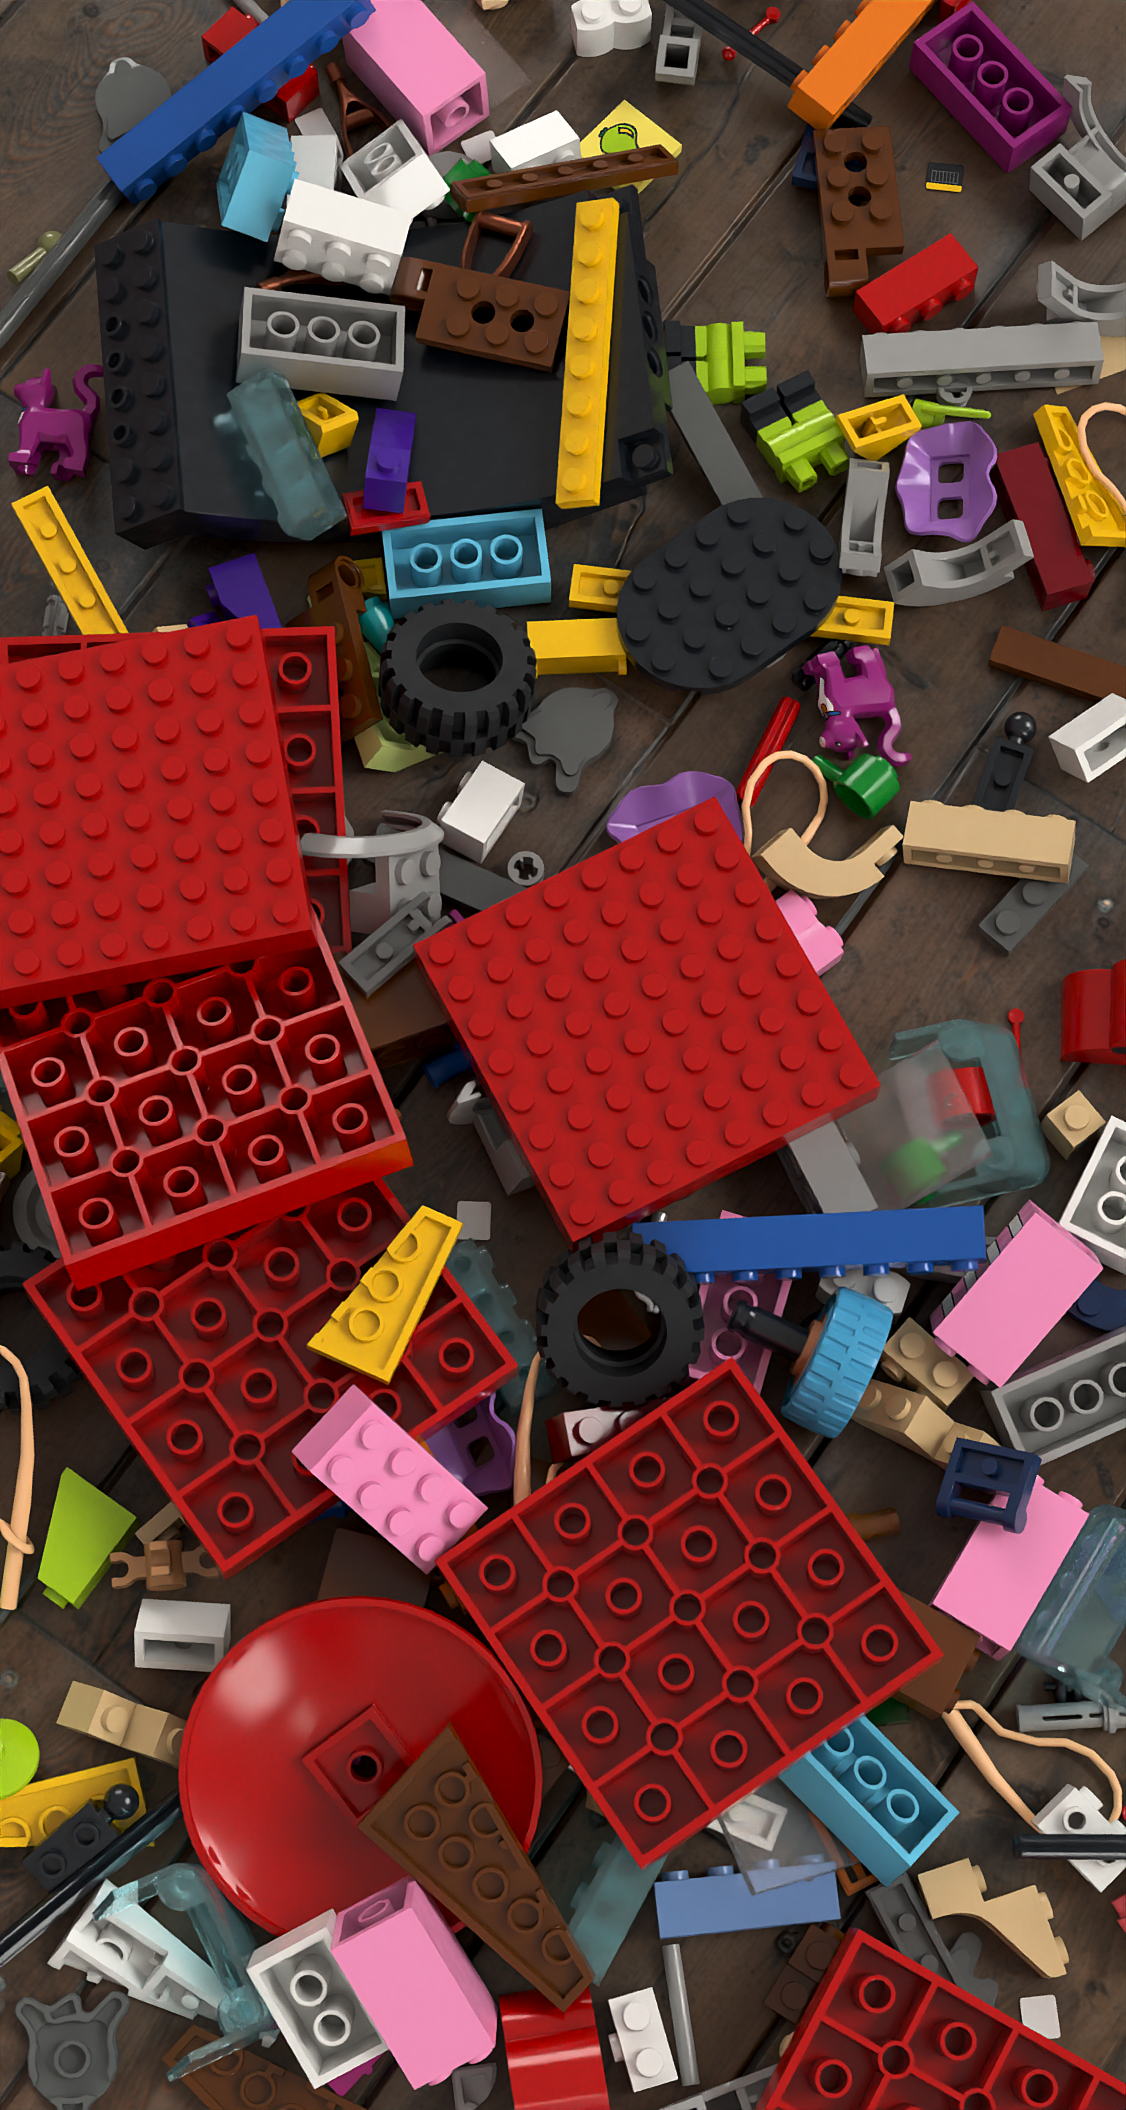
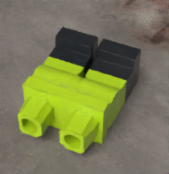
M664 320V341L668 371L689 361L712 405L726 404L732 401L733 404H742L745 401V394H757L767 389L766 366L745 367V359H765V332L744 331L743 322H731V325L714 323L707 326H680V320Z
M809 370L778 384L777 391L772 387L742 402L740 422L768 464L775 470V475L780 483L788 480L801 493L811 488L817 482V474L813 467L823 463L830 476H835L848 469L849 457L844 447L845 436L838 426L835 417L827 409L815 389V380Z

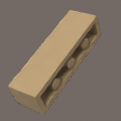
M935 800L910 801L902 844L904 863L1068 884L1075 844L1076 821L1067 820L1060 815L1040 817L1026 815L1018 810L999 812L985 810L977 805L957 807L944 805Z

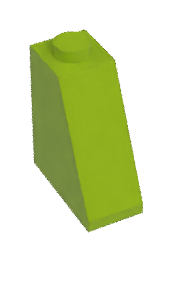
M68 1467L61 1475L38 1579L47 1586L42 1593L44 1596L62 1609L69 1602L79 1610L112 1565L110 1553L122 1552L142 1523L135 1515Z

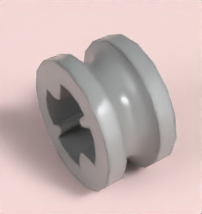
M951 374L952 378H957L959 383L972 384L970 379L964 374ZM938 385L936 399L940 405L964 407L972 395V387H967L966 392L961 391L959 398H953L951 392L945 393L944 386Z
M529 851L518 852L508 862V880L526 888L544 880V864L537 854ZM524 864H530L533 866L535 876L532 878L531 875H528V880L520 879L519 871L516 868L520 866L521 869H524Z

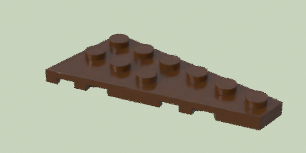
M449 1722L362 1818L357 1827L564 2013L594 1980L595 1972L451 1722Z

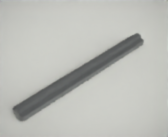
M107 180L57 243L50 249L0 311V350L122 200L124 194L119 190L114 181Z

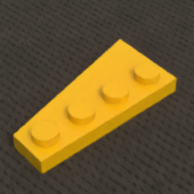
M1043 405L1033 415L1081 545L1126 547V516L1112 494L1091 474L1080 453L1077 425L1068 408L1065 406ZM1087 446V449L1093 461L1095 462L1098 470L1101 472L1096 460L1094 459L1089 447Z
M422 1205L387 1247V1251L374 1267L367 1271L360 1280L359 1285L333 1312L330 1320L309 1341L307 1349L389 1385L463 1228V1223Z
M136 1756L29 1783L13 1796L0 1800V1847L36 1846L89 1798L101 1808L107 1790L119 1783L132 1786L139 1795V1807L136 1813L126 1820L115 1819L113 1821L120 1830L119 1835L122 1834L148 1812ZM155 1840L147 1846H155Z

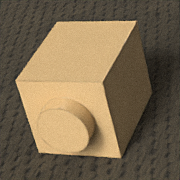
M1078 1090L1049 1112L1039 1129L1064 1159L1067 1160L1100 1134L1106 1121Z

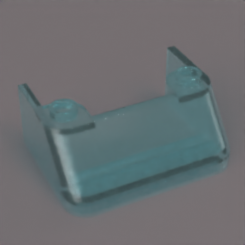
M956 1019L894 1033L888 1051L890 1061L940 1049L945 1056L953 1061L966 1062L975 1060L977 1067L983 1068L997 1120L993 1122L997 1137L983 1141L974 1152L973 1166L976 1176L936 1185L929 1201L930 1208L957 1205L1035 1187L1042 1183L1050 1170V1158L1017 1042L1012 1032L1000 1025Z
M1102 1504L1089 1512L1090 1515L1019 1635L1015 1646L1017 1652L1031 1664L1083 1696L1126 1714V1697L1118 1691L1123 1681V1671L1117 1663L1108 1658L1126 1626V1510L1109 1504Z
M202 1863L172 1864L112 1890L92 1913L95 1921H98L155 1895H159L161 1901L167 1907L177 1911H187L226 1995L217 2007V2020L224 2037L186 2054L166 2073L170 2082L267 2037L279 2028L246 1971L253 1951L259 1948L243 1913L215 1885Z

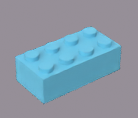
M242 112L216 183L222 226L265 242L268 241L271 231L278 232L285 210L281 208L285 193L291 194L294 180L298 179L299 172L295 171L296 162L293 160L294 152L291 151L292 143L289 142L287 128Z
M542 508L430 520L427 524L382 531L390 609L393 619L402 618L411 611L416 614L418 613V607L432 602L433 606L440 605L441 600L454 599V603H465V600L476 601V606L486 608L487 605L493 608L551 602V576Z
M865 1715L778 1776L886 1888L912 1866L959 1813Z

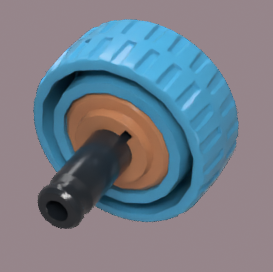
M838 1287L827 1300L817 1320H813L807 1329L759 1306H750L743 1299L736 1303L726 1328L729 1332L733 1333L735 1331L744 1339L792 1360L789 1371L791 1377L781 1405L782 1415L810 1431L828 1438H835L842 1432L850 1420L870 1382L891 1328L893 1312L888 1306L847 1287Z

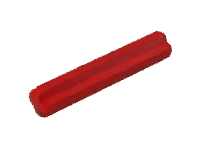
M787 696L780 699L736 789L738 803L742 804L747 781L759 763L774 752L781 751L800 712L801 704L797 700ZM775 762L767 766L755 783L750 807L755 805Z

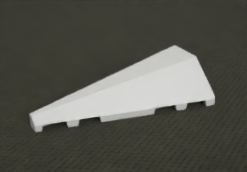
M107 1878L84 1905L47 1963L56 1969H60L65 1964L87 1972L86 1980L96 1984L105 1979L127 1987L129 1989L128 1996L193 2020L199 2014L221 2023L220 2030L232 2034L235 2029H239L262 2038L261 2046L267 2048L274 2043L280 2032V2028L272 2018Z

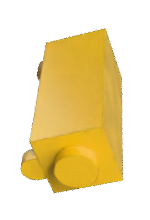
M617 618L527 622V636L531 641L530 647L535 651L537 660L536 679H538V675L618 672V675H627L626 654L619 640Z

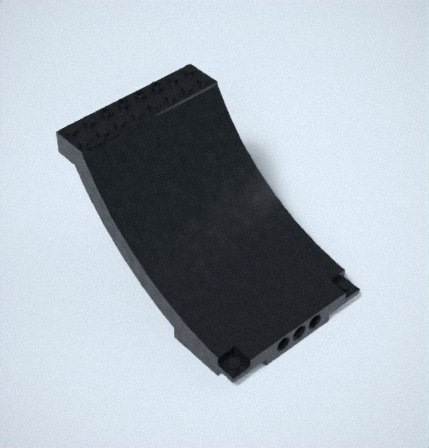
M630 184L598 198L589 190H584L557 200L514 212L499 214V216L521 222L529 220L533 226L530 240L518 264L508 278L570 292L576 203L614 198L619 204L599 506L561 509L555 503L569 310L554 368L551 373L417 343L415 335L422 311L405 309L404 370L397 400L325 393L357 411L359 420L350 447L314 460L288 413L287 405L320 392L236 382L239 315L244 287L257 288L256 284L273 276L278 278L291 270L283 263L274 261L280 235H270L268 241L265 242L241 232L171 223L157 218L95 245L115 534L144 550L183 535L229 540L289 543L383 541L382 531L350 536L341 502L342 493L364 490L369 448L377 408L417 413L407 483L421 481L431 516L430 520L542 508L544 530H548L646 495V485L673 476L666 411L673 409L656 270L655 266L646 259L638 189ZM465 221L408 230L401 258L413 257L460 268L464 242L472 222ZM483 228L474 251L470 270L492 275L507 256L516 237ZM294 284L282 287L281 290L283 292L395 305L389 300V295L369 293L360 286L353 284L337 286ZM481 307L474 312L473 319L477 323L486 324L494 318L495 312L489 307ZM521 315L513 320L511 327L517 332H526L532 328L534 321L529 316Z

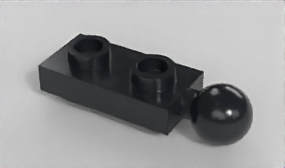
M1018 711L1012 713L1006 719L1004 731L1008 740L998 736L995 737L972 805H977L990 811L1004 812L1006 810H1014L1034 752V748L1023 745L1035 736L1037 730L1036 721L1029 713Z
M125 1783L115 1784L105 1793L101 1808L89 1798L22 1858L21 1863L50 1894L119 1836L120 1830L113 1821L115 1819L126 1820L136 1813L139 1807L137 1791Z

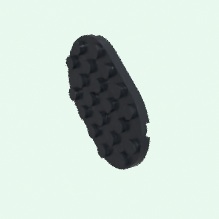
M746 498L720 506L648 555L628 575L622 586L617 604V632L622 648L630 662L641 674L668 690L676 692L677 689L701 692V695H710L735 688L811 636L829 618L836 605L842 581V568H839L840 555L838 548L830 533L814 516L791 503L771 498Z

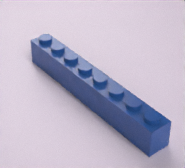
M289 0L96 157L119 190L134 206L140 201L149 199L167 179L180 174L186 168L188 162L201 152L211 149L219 137L230 128L236 127L242 112L249 114L261 103L270 101L283 85L292 78L301 76L307 70L308 65L320 55L333 50L341 38L351 30L364 25L369 16L376 11L370 0Z
M983 1205L632 1223L633 1233L642 1234L643 1243L650 1245L651 1241L656 1239L666 1245L668 1255L677 1253L685 1262L686 1271L692 1272L697 1285L714 1284L715 1277L732 1276V1282L735 1283L757 1282L758 1274H776V1280L779 1281L802 1279V1272H819V1278L833 1279L846 1277L845 1270L862 1269L863 1276L890 1275L889 1268L907 1267V1274H930L934 1272L933 1266L951 1265L952 1272H973L978 1270V1264L987 1263Z

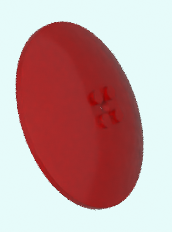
M372 1596L334 1597L291 1608L270 1618L250 1631L219 1661L203 1684L191 1708L184 1729L178 1772L180 1802L189 1837L203 1867L215 1885L237 1909L254 1923L277 1937L290 1932L332 1908L337 1915L339 1912L410 1875L357 1826L362 1818L449 1722H451L527 1854L537 1828L542 1803L543 1766L538 1733L530 1709L519 1687L495 1655L471 1633L431 1610L408 1602ZM362 1755L371 1757L377 1764V1772L370 1777L358 1775L352 1766V1761L356 1757ZM431 1894L454 1934L467 1926Z

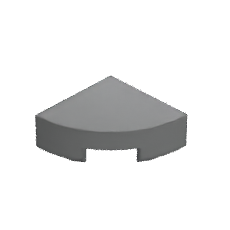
M496 2062L459 2067L452 2070L456 2110H474L486 2100L495 2083Z

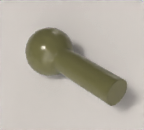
M57 231L43 233L38 239L37 249L7 271L8 279L17 285L30 275L57 243L62 234Z

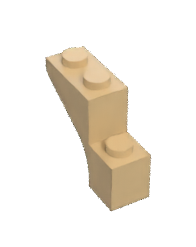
M870 1379L858 1406L851 1416V1419L924 1456L945 1471L957 1437L1000 1446L985 1431L954 1422L927 1396L874 1379Z
M76 1681L72 1682L56 1722L57 1724L179 1769V1756L183 1733L187 1723L186 1720L167 1712L136 1704L106 1690Z
M969 1858L913 1877L920 1900L931 1920L948 1915H962L974 1918L986 1925L1041 1977L1049 1979L1067 1974L1064 1964L1069 1963L1066 1947L1060 1936H1053L1048 1922L1049 1919L1053 1918L1050 1902L1045 1892L1038 1893L1035 1885L984 1902L981 1893L986 1892L987 1887L983 1874L978 1865L971 1866Z

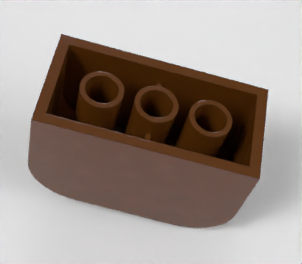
M340 951L332 954L379 1072L451 1047L452 1044L457 1042L414 958L367 998L339 968L338 962L348 955L347 952Z

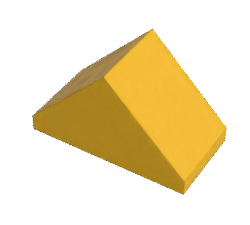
M324 392L287 405L288 413L314 460L351 446L359 420L357 411Z
M904 394L839 414L835 418L853 452L870 461L879 460L920 431L922 427Z

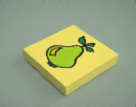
M624 99L580 142L581 158L661 144L676 158L681 153L682 144ZM653 179L612 186V188L618 190L632 184L638 189L639 194Z

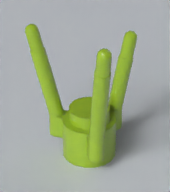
M917 398L912 407L922 425L920 431L944 424L945 415L989 419L991 417V413L983 409L939 405L938 403Z

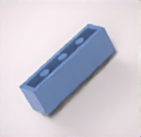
M812 1856L795 1859L796 1867L778 1869L777 1861L751 1863V1872L734 1874L733 1866L706 1868L707 1877L690 1879L688 1870L661 1873L662 1882L653 1883L658 1939L837 1921L841 1919L834 1863L823 1864L822 1856Z

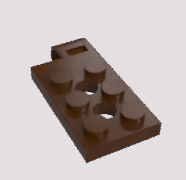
M890 126L813 130L812 146L823 235L822 258L824 287L827 298L855 296L857 290L868 284L866 256L897 255L903 253L904 240ZM850 160H857L864 165L865 169L860 172H852L844 164ZM860 194L865 196L869 203L858 207L851 204L848 198L852 195Z
M402 257L389 294V300L395 305L405 306L407 310L422 311L415 335L417 343L552 373L569 310L570 292L418 258ZM481 307H489L495 312L494 318L486 324L477 323L473 319L474 312ZM521 315L531 317L534 321L532 328L526 332L515 331L511 325L516 317Z
M347 556L337 557L308 577L307 587L312 607L285 624L286 628L335 627L338 694L341 690L343 691V697L339 702L341 745L383 720L357 616H362L367 612L362 594L364 577L359 566Z

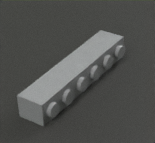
M1073 321L1063 324L1044 325L1035 323L1028 326H993L977 329L955 328L942 331L917 330L908 333L891 334L880 332L873 335H862L859 361L864 398L899 396L902 394H936L938 385L944 386L945 393L966 392L967 387H972V391L1098 384L1104 358L1098 322ZM951 374H964L970 379L971 384L959 383L957 378H952Z

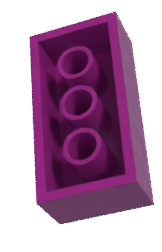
M973 1L914 41L909 69L1007 174L1066 133L1072 106Z

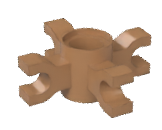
M163 1540L146 1543L143 1545L144 1556L133 1557L124 1552L110 1553V1562L112 1564L126 1563L129 1567L126 1576L111 1578L114 1589L127 1588L138 1580H146V1589L148 1591H168L186 1587V1575L196 1574L205 1579L220 1578V1571L217 1567L209 1569L202 1567V1558L207 1553L201 1545L193 1551L184 1552V1543L181 1540Z

